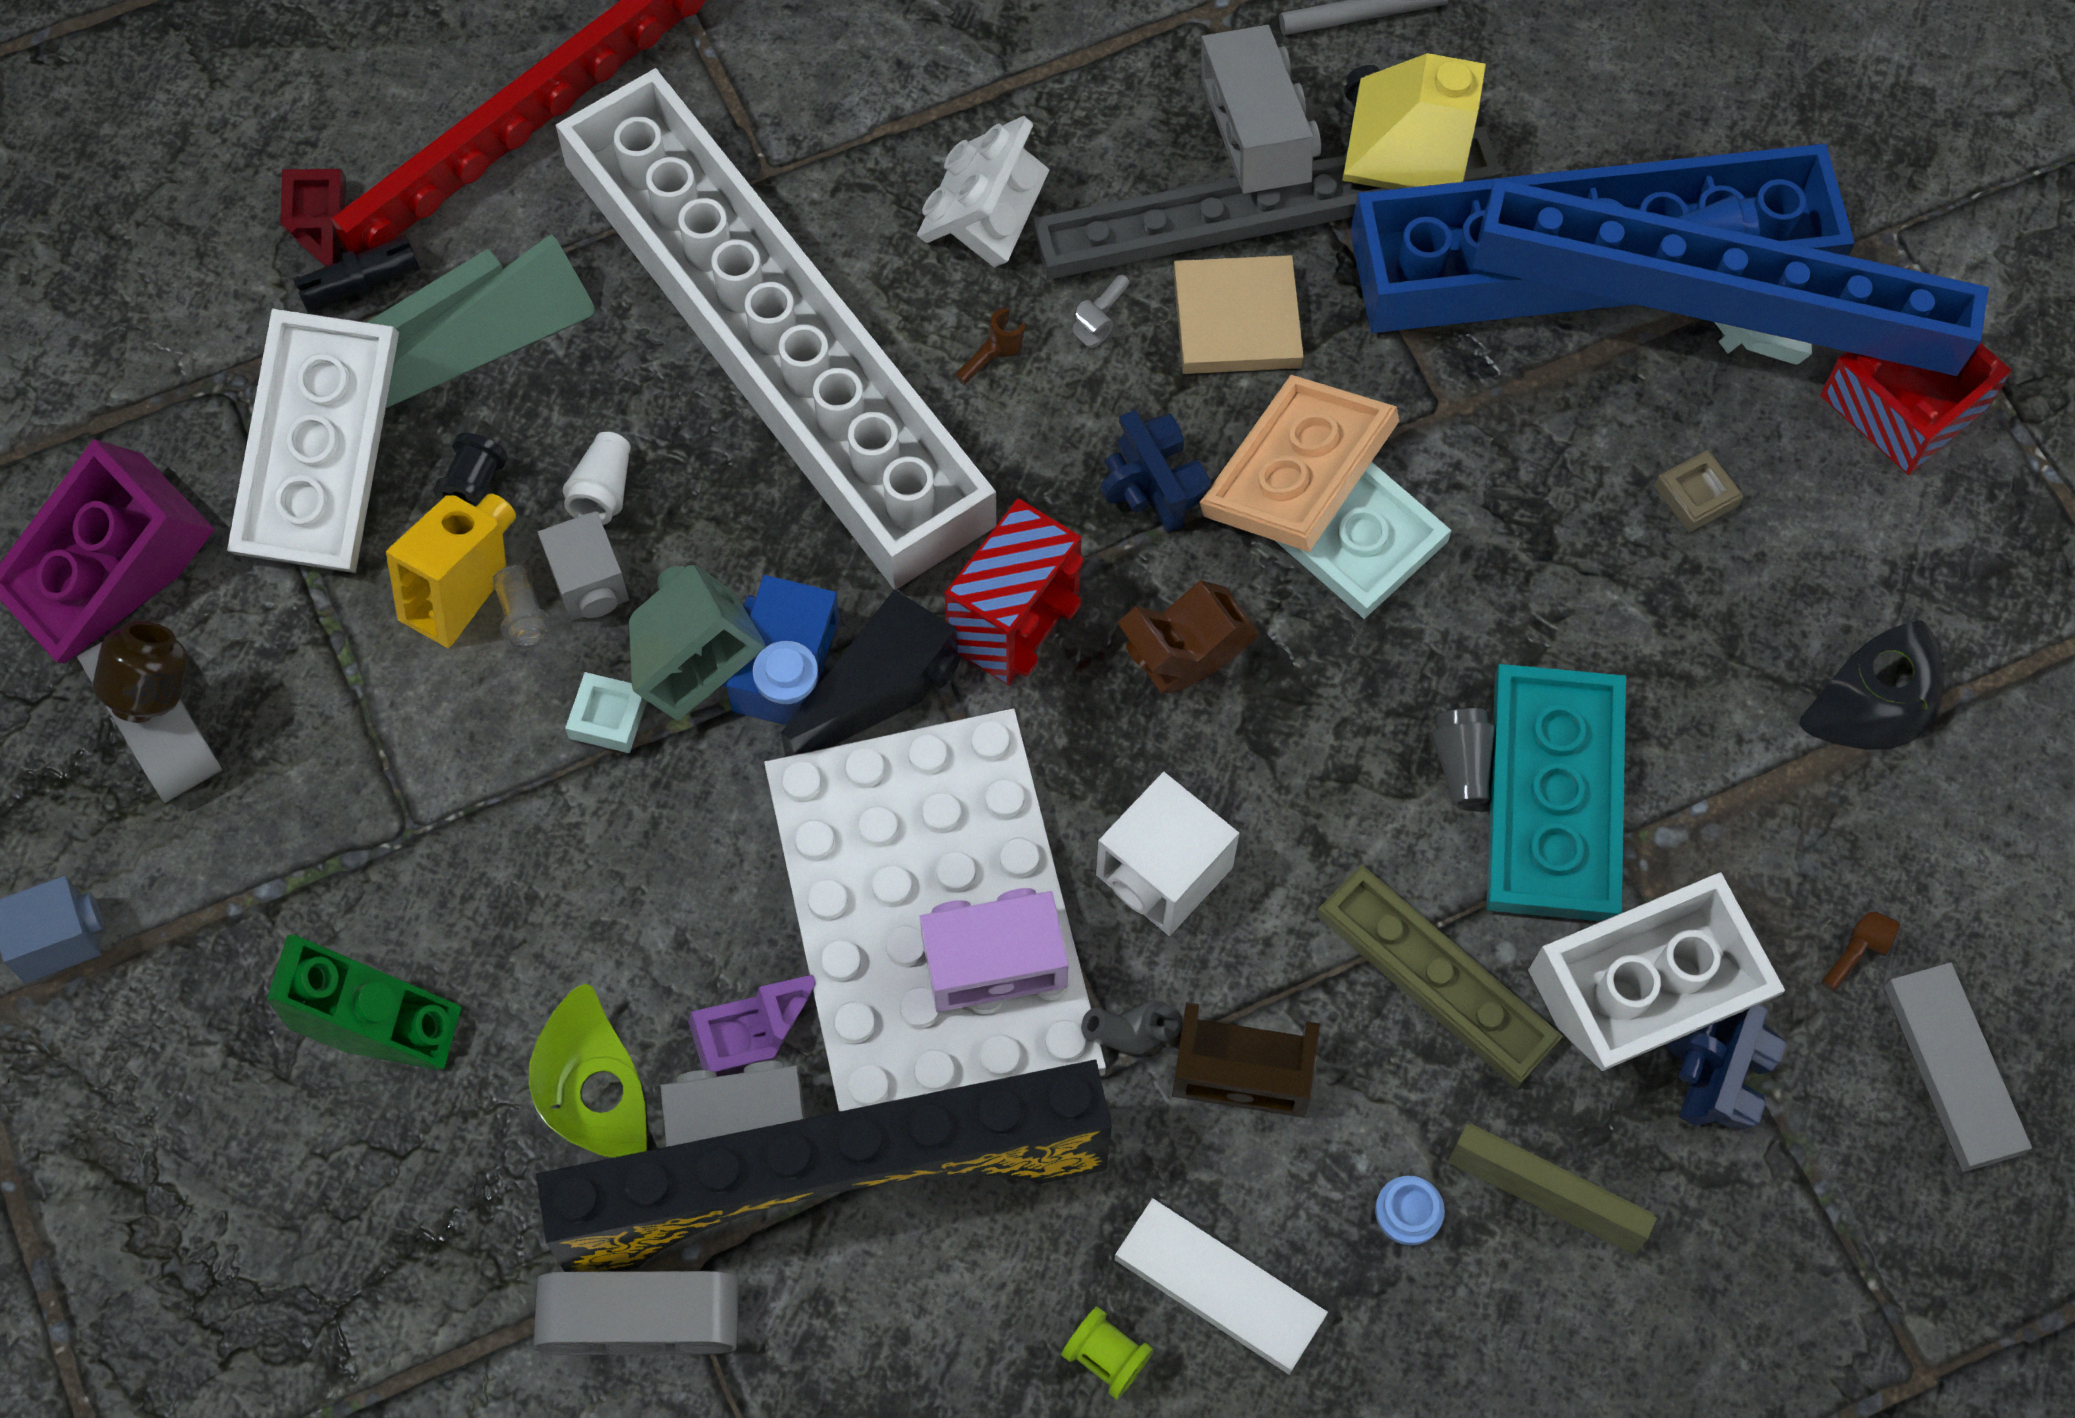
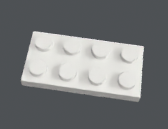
M272 309L227 548L228 552L240 556L356 573L399 332L394 327Z

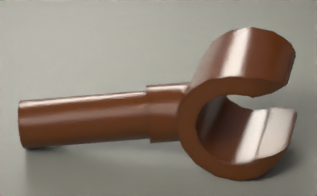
M1002 308L995 311L991 316L987 341L954 374L955 378L965 385L997 355L1007 357L1017 354L1022 348L1026 323H1022L1014 331H1004L1008 323L1010 310Z
M1879 912L1867 913L1854 926L1845 952L1822 979L1821 983L1829 990L1836 991L1862 958L1866 948L1885 956L1895 940L1900 923Z

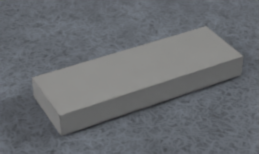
M1952 962L1890 979L1884 986L1962 1172L2022 1156L2032 1149L2030 1141Z

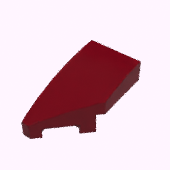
M282 169L280 226L323 267L338 262L341 241L332 217L345 208V174L341 169Z

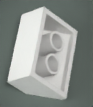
M1721 872L1543 946L1528 969L1557 1028L1601 1071L1782 995L1785 992L1782 983Z

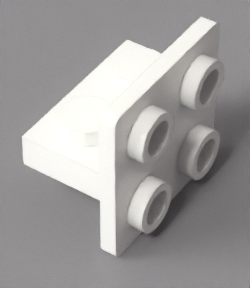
M1022 116L1003 126L996 124L986 134L969 142L962 140L950 151L944 163V168L947 169L942 183L928 197L923 206L922 213L925 215V218L917 233L920 239L928 243L951 233L991 266L996 267L1008 262L1050 170L1023 148L1033 127V123L1029 119Z

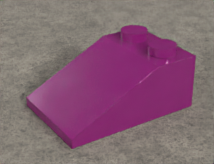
M93 439L0 562V601L57 663L65 664L178 578L215 529L143 453Z

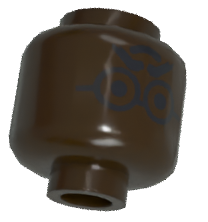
M132 621L124 624L123 628L109 633L101 644L93 680L95 695L105 706L112 709L116 717L128 722L142 723L149 721L152 717L162 716L172 711L181 697L188 666L186 649L176 640L175 634L161 624L149 621Z

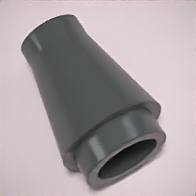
M1465 708L1438 714L1435 717L1437 729L1431 732V737L1450 789L1452 805L1473 806L1489 802V781L1495 726L1488 723L1487 712L1478 708Z

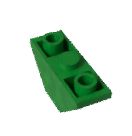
M295 934L287 935L267 997V1002L287 1028L293 1032L345 1053L434 1070H441L445 1067L462 1008L458 1004Z

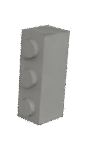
M1269 25L1201 36V82L1242 193L1312 182L1313 157L1320 156L1321 154L1320 134L1317 123L1315 121L1307 122L1305 117L1306 104L1301 84H1292L1291 65L1286 47L1277 46Z

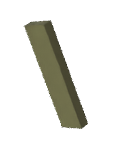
M1362 864L1318 908L1316 916L1516 1089L1524 1083L1563 1038L1557 1030Z

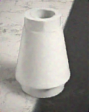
M613 432L597 434L594 442L563 486V494L566 498L564 506L572 517L577 518L598 511L601 522L604 525L611 521L612 516L617 515L622 510L629 460L628 455L631 446L621 435Z

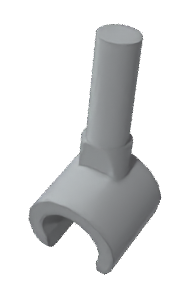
M1118 275L1104 293L1093 303L1090 300H1085L1077 307L1075 314L1077 321L1073 325L1072 332L1089 348H1095L1100 345L1113 329L1114 322L1105 314L1130 284L1128 278L1124 275Z

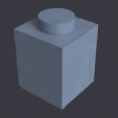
M66 875L0 899V952L3 962L24 983L102 955L95 933L104 929V921L99 906L91 892L82 895Z

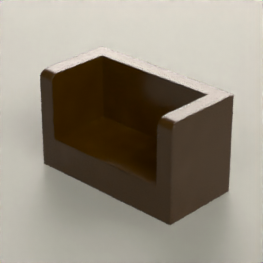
M1186 1002L1171 1097L1301 1118L1305 1117L1311 1098L1320 1023L1306 1021L1301 1036L1197 1019L1199 1004Z

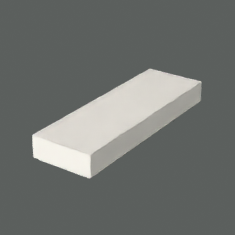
M1153 1198L1115 1254V1261L1289 1375L1328 1313Z

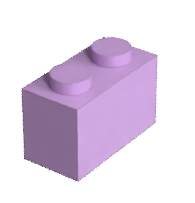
M1019 888L1001 894L997 901L971 906L968 901H949L934 907L931 911L932 913L920 915L921 936L936 1012L1068 987L1069 966L1052 891L1036 893L1031 888Z

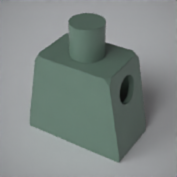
M689 565L687 567L673 566L664 570L657 580L659 591L637 608L629 619L633 692L677 721L766 648L762 637L738 596L697 565Z

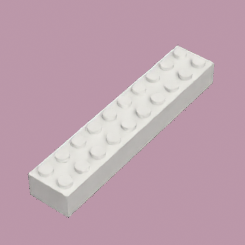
M656 68L556 124L566 167L893 589L897 590L996 527V491Z

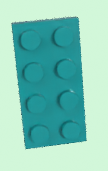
M1507 664L1498 665L1495 673L1493 725L1495 730L1491 767L1486 911L1591 921H1605L1622 913L1626 675Z

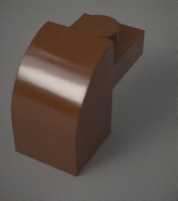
M1199 580L1164 612L1135 606L1117 622L1130 640L1126 644L1128 653L1146 671L1160 693L1164 694L1188 688L1221 669L1261 635L1227 587Z

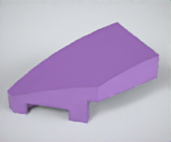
M809 975L761 986L753 998L692 1011L688 1023L702 1069L714 1071L717 1073V1077L743 1073L746 1066L756 1062L773 1061L816 984L814 976Z

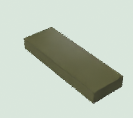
M1471 1123L1470 1125H1465L1447 1161L1633 1255L1648 1240L1657 1219L1654 1213Z

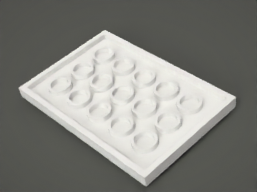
M1014 708L764 762L810 975L814 976L816 983L813 992L839 1111L1094 1059L1097 1060L1100 1076L1105 1075L1106 1066L1100 1044L1084 1038L1081 1031L1083 1017L1091 1007ZM1019 888H1031L1036 893L1052 891L1069 966L1068 987L936 1012L921 936L920 915L932 913L931 911L934 907L949 901H968L971 906L997 901L1001 894Z

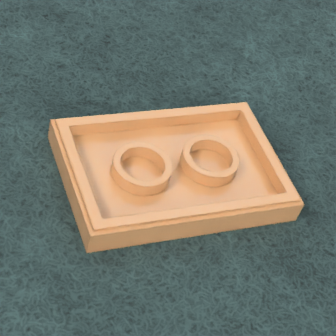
M1290 375L1214 481L1211 488L1199 502L1203 516L1310 552L1399 423L1397 406Z

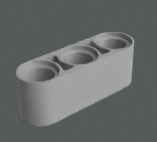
M102 642L77 656L92 684ZM179 699L175 709L162 716L152 717L149 721L142 723L124 721L116 717L112 709L106 706L164 803L222 771L220 764L181 699Z
M710 1271L552 1272L542 1274L537 1279L533 1349L543 1353L558 1355L722 1354L735 1351L737 1347L739 1278L729 1273Z

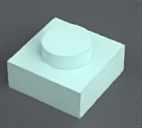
M585 672L565 727L568 738L630 753L647 700L633 692L632 683Z

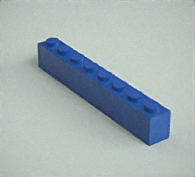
M1497 178L1494 180L1483 215L1472 265L1474 269L1954 376L1960 373L1981 342L1989 291L1987 286Z

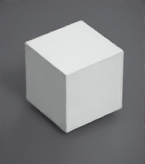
M1163 771L1098 840L1096 876L1111 887L1125 904L1136 912L1143 914L1170 936L1233 868L1239 832Z

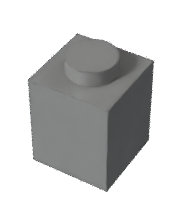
M598 511L537 531L570 622L582 617L598 618L613 611L617 605L629 601L622 572Z

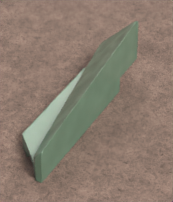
M552 234L541 240L504 269L492 252L486 249L366 322L391 326L399 332L386 408L584 321L595 314L592 300L561 245Z

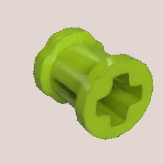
M1095 1307L1064 1347L1061 1356L1069 1362L1079 1361L1109 1385L1108 1394L1115 1400H1118L1144 1368L1153 1354L1154 1348L1146 1342L1137 1345L1106 1320L1107 1313L1099 1307Z

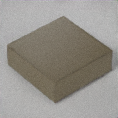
M1709 450L1659 475L1654 484L1656 490L1689 533L1738 507L1744 497Z

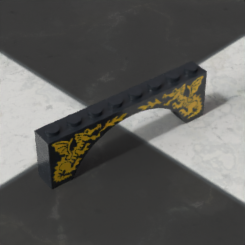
M1094 1059L536 1173L545 1241L564 1272H619L640 1267L649 1258L667 1247L717 1225L773 1207L831 1193L895 1182L961 1176L1010 1177L1043 1184L1105 1171L1108 1164L1112 1125L1097 1060Z

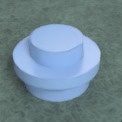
M779 641L770 644L758 654L753 665V678L758 691L768 700L779 704H793L808 696L814 689L818 679V666L814 655L804 645L793 641Z
M1401 1176L1391 1180L1383 1187L1376 1201L1375 1215L1379 1227L1390 1239L1404 1245H1418L1427 1242L1439 1231L1444 1220L1445 1207L1439 1191L1430 1182L1417 1176Z

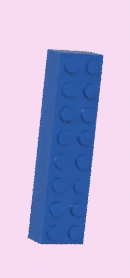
M1826 144L1497 178L1674 218L1735 195L1738 200L1752 198L1758 215L1760 237L1846 256L1850 255L1855 245ZM1495 178L1362 192L1357 195L1350 234L1371 333L1636 304L1472 268L1483 215Z

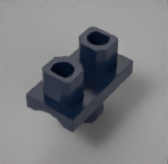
M1136 409L1119 416V424L1124 430V434L1117 441L1120 453H1114L1105 460V464L1111 474L1101 484L1100 489L1103 496L1111 504L1127 501L1133 512L1145 509L1150 503L1167 533L1183 527L1185 510L1199 504L1211 488V481L1206 471L1197 460L1173 470L1169 468L1165 458L1184 449L1182 431L1171 413L1144 422L1141 420Z
M1758 1004L1668 1043V1049L1672 1054L1683 1060L1678 1077L1690 1083L1679 1114L1681 1119L1694 1126L1716 1121L1737 1130L1755 1127L1760 1122L1766 1101L1763 1094L1743 1084L1747 1070L1749 1068L1759 1075L1772 1072L1780 1063L1786 1041L1764 1025L1768 1012L1767 1008Z

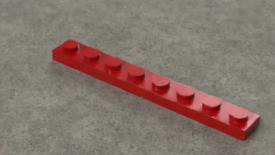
M620 0L333 216L332 221L344 251L347 252L353 249L358 254L394 240L419 219L432 215L449 196L465 184L478 180L491 164L510 150L524 145L533 132L554 116L566 113L579 97L596 84L609 80L621 65L641 50L649 49L655 45L663 33L684 17H690L697 13L707 0Z

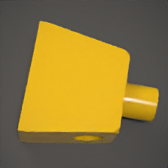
M487 494L475 507L455 495L445 496L386 551L398 621L447 649L453 645L501 581L507 569L503 533L516 519V513L506 500L495 494Z

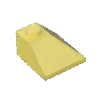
M1427 53L1362 77L1358 89L1342 181L1385 189L1463 182L1479 110L1486 64Z

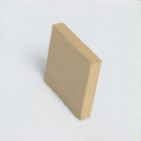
M1292 255L1174 261L1173 275L1183 374L1302 368L1304 356Z

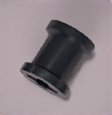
M461 433L456 436L452 445L456 454L445 478L437 480L433 492L440 500L445 496L455 495L476 507L486 496L495 470L503 469L508 456L500 445L486 437L473 433Z

